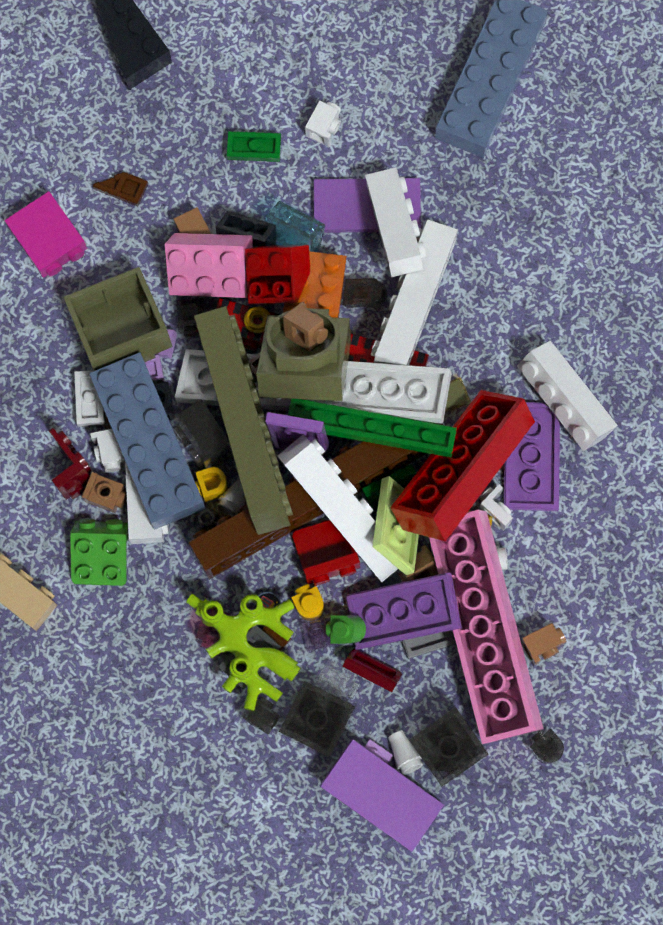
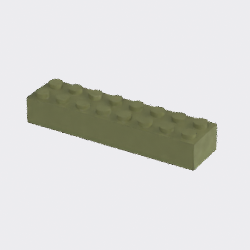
M225 306L194 315L249 513L257 534L260 535L291 526L288 516L293 515L271 442V436L265 422L263 408L258 397L256 384L235 314L229 316Z

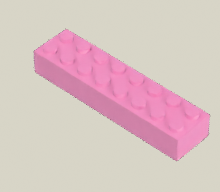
M471 511L464 516L446 542L430 537L429 539L438 575L444 573L452 574L462 626L461 629L453 630L481 742L486 744L542 730L543 725L487 511Z

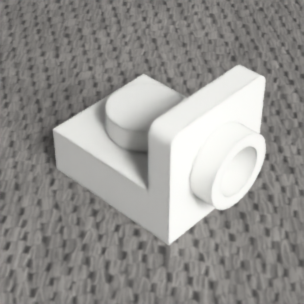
M498 485L495 489L489 487L480 497L482 503L479 510L487 511V514L493 517L492 521L504 531L510 525L513 517L510 516L511 511L502 502L497 504L494 501L502 493L503 487L501 485Z

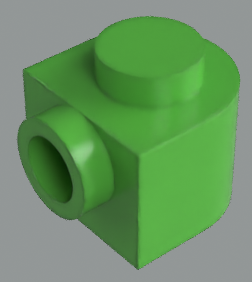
M331 615V621H328L326 625V634L330 637V644L357 643L364 638L366 633L365 622L357 615Z

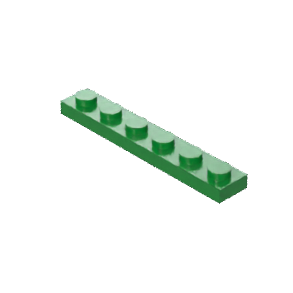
M291 399L288 416L324 422L327 435L452 457L457 430L455 427L303 399Z

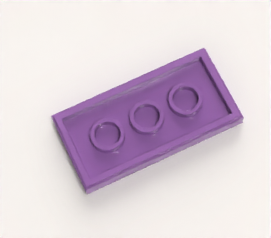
M405 178L408 192L404 193L405 199H411L414 214L410 215L411 221L417 220L418 227L421 228L420 178ZM314 179V233L379 232L366 179Z
M526 402L535 423L504 463L503 504L510 510L559 511L560 421L546 403Z
M267 412L265 422L276 449L285 450L304 434L310 442L315 438L325 450L322 457L327 458L329 456L330 445L324 422Z
M451 573L346 595L349 615L361 617L366 625L364 638L360 642L354 643L355 650L462 628Z
M353 739L347 744L319 785L411 852H413L444 806L440 801Z

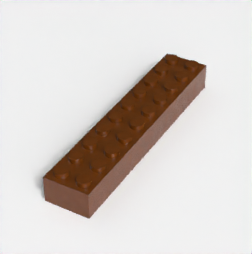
M361 441L362 443L353 448L351 445L342 448L336 453L337 457L332 460L342 471L338 474L342 481L348 479L358 491L354 494L355 496L363 491L362 488L370 485L372 482L378 481L398 469H402L427 453ZM292 477L288 481L290 484L285 486L293 515L288 516L291 526L258 535L248 506L245 504L241 507L239 514L233 517L227 515L216 522L217 526L209 531L203 529L192 536L193 540L189 542L190 547L209 580L324 514L322 509L295 477Z

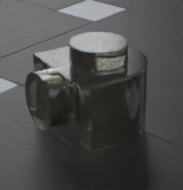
M260 696L256 702L255 710L244 709L240 717L268 735L277 724L280 715L272 710L274 704Z
M549 729L546 733L540 730L529 740L532 743L528 748L529 751L543 764H554L563 755V742L552 729Z

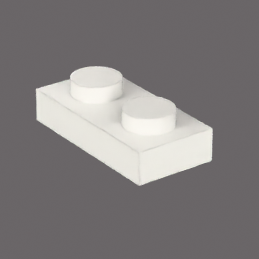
M93 370L74 372L78 427L105 425V411L89 375Z

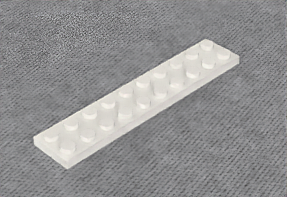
M185 350L175 393L177 402L219 406L204 350ZM247 354L248 360L257 354ZM348 361L343 400L308 401L422 422L443 424L452 373L449 368ZM254 378V381H255V384H256V388H257L258 397H259L258 383H257V381H256L255 378ZM259 397L263 409L289 411L290 405L277 407L276 398Z

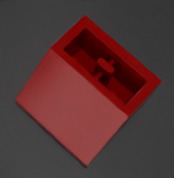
M309 245L246 248L248 304L297 303L311 273Z

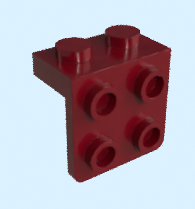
M52 427L48 431L72 465L51 481L65 500L70 497L75 499L84 492V486L87 485L90 478L88 473L92 470L79 452L72 453L76 449L62 430L57 433Z

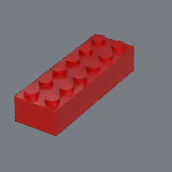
M480 390L453 425L457 430L452 457L431 454L390 507L404 531L446 542L535 423L524 398Z

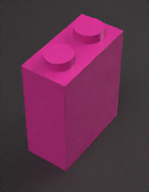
M49 191L4 220L8 229L43 278L47 275L50 277L56 275L62 270V265L70 260L72 262L79 260L85 254L84 251L88 249L81 235Z

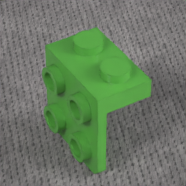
M83 518L75 521L70 532L71 580L74 584L123 586L126 584L128 522H123L120 519L98 522L92 518Z

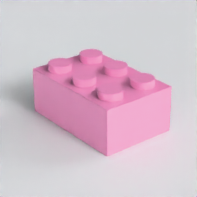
M174 233L165 243L169 295L247 298L245 249L253 248L252 235Z

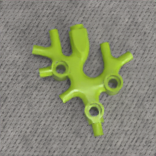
M192 593L186 603L196 609L195 614L201 617L202 622L206 626L214 627L219 633V641L206 648L209 657L212 659L225 651L231 652L235 656L230 664V676L221 687L228 693H231L238 683H245L247 685V695L243 708L247 710H255L260 693L266 694L277 702L283 693L259 676V668L267 667L285 681L288 679L292 682L301 667L297 665V661L280 650L268 647H252L247 641V633L253 626L264 625L288 641L294 632L281 623V616L294 609L291 600L287 599L273 608H265L258 596L250 594L241 600L239 613L236 616H229L223 613V607L217 601H208L207 599L202 601ZM254 603L257 608L249 610L246 605ZM209 609H215L217 611V614L215 616H209L207 614V611ZM243 664L246 667V671L239 672L236 666Z

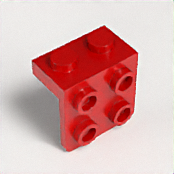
M331 520L293 532L292 537L307 584L321 585L329 582L331 577L338 575L341 577L355 574L357 569H360L357 552H355V549Z

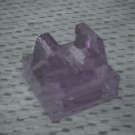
M329 618L302 624L308 652L335 646V644H330V637L326 634V625Z

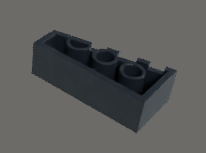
M95 0L128 90H131L172 63L170 50L133 0Z

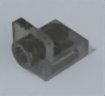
M375 278L345 279L343 306L346 308L372 307L377 311H383L384 302L387 299V291L384 284Z
M204 298L177 300L179 333H184L187 337L199 336L194 315L205 313Z

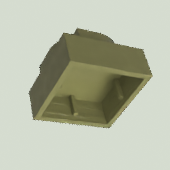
M140 267L63 297L93 371L140 352L144 362L156 358V353L173 347L167 328Z
M307 308L308 311L316 313L323 319L324 328L328 330L326 340L309 352L285 337L283 316L290 311L284 312L281 315H267L257 369L259 397L342 401L351 345L350 318H333L329 316V309Z

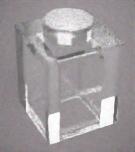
M328 659L315 686L345 703L348 697L351 699L355 697L361 684L357 683V674Z

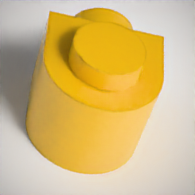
M210 467L195 472L198 479L195 483L205 502L217 499L227 491L228 482L221 469Z
M307 584L294 591L296 595L291 598L299 616L307 621L318 619L324 611V602L317 586L311 588L310 584Z

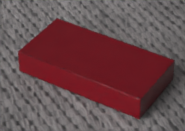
M355 648L351 650L342 666L390 692H393L402 676V672L359 650H355Z

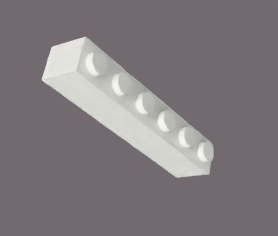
M427 220L424 229L419 228L420 236H416L418 243L423 242L426 258L422 259L423 270L400 276L397 288H400L398 296H392L389 310L392 311L389 318L384 317L380 328V333H383L381 341H375L372 348L371 356L375 357L374 363L410 365L453 251L458 229Z
M303 434L282 451L278 458L379 580L383 582L398 568L372 547L376 520L370 516L373 509L364 498L360 501L357 500L354 494L358 491L348 479L344 481L340 479L338 474L342 471L334 461L330 459L326 462L322 457L325 450L314 438L310 442Z

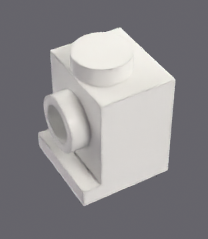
M319 101L305 126L306 137L330 147L332 143L331 134L335 135L341 124V120H339L340 107L331 102L326 104Z
M108 429L90 433L94 444H98V446H94L97 463L102 462L105 472L120 470V466L125 465V459L113 430Z

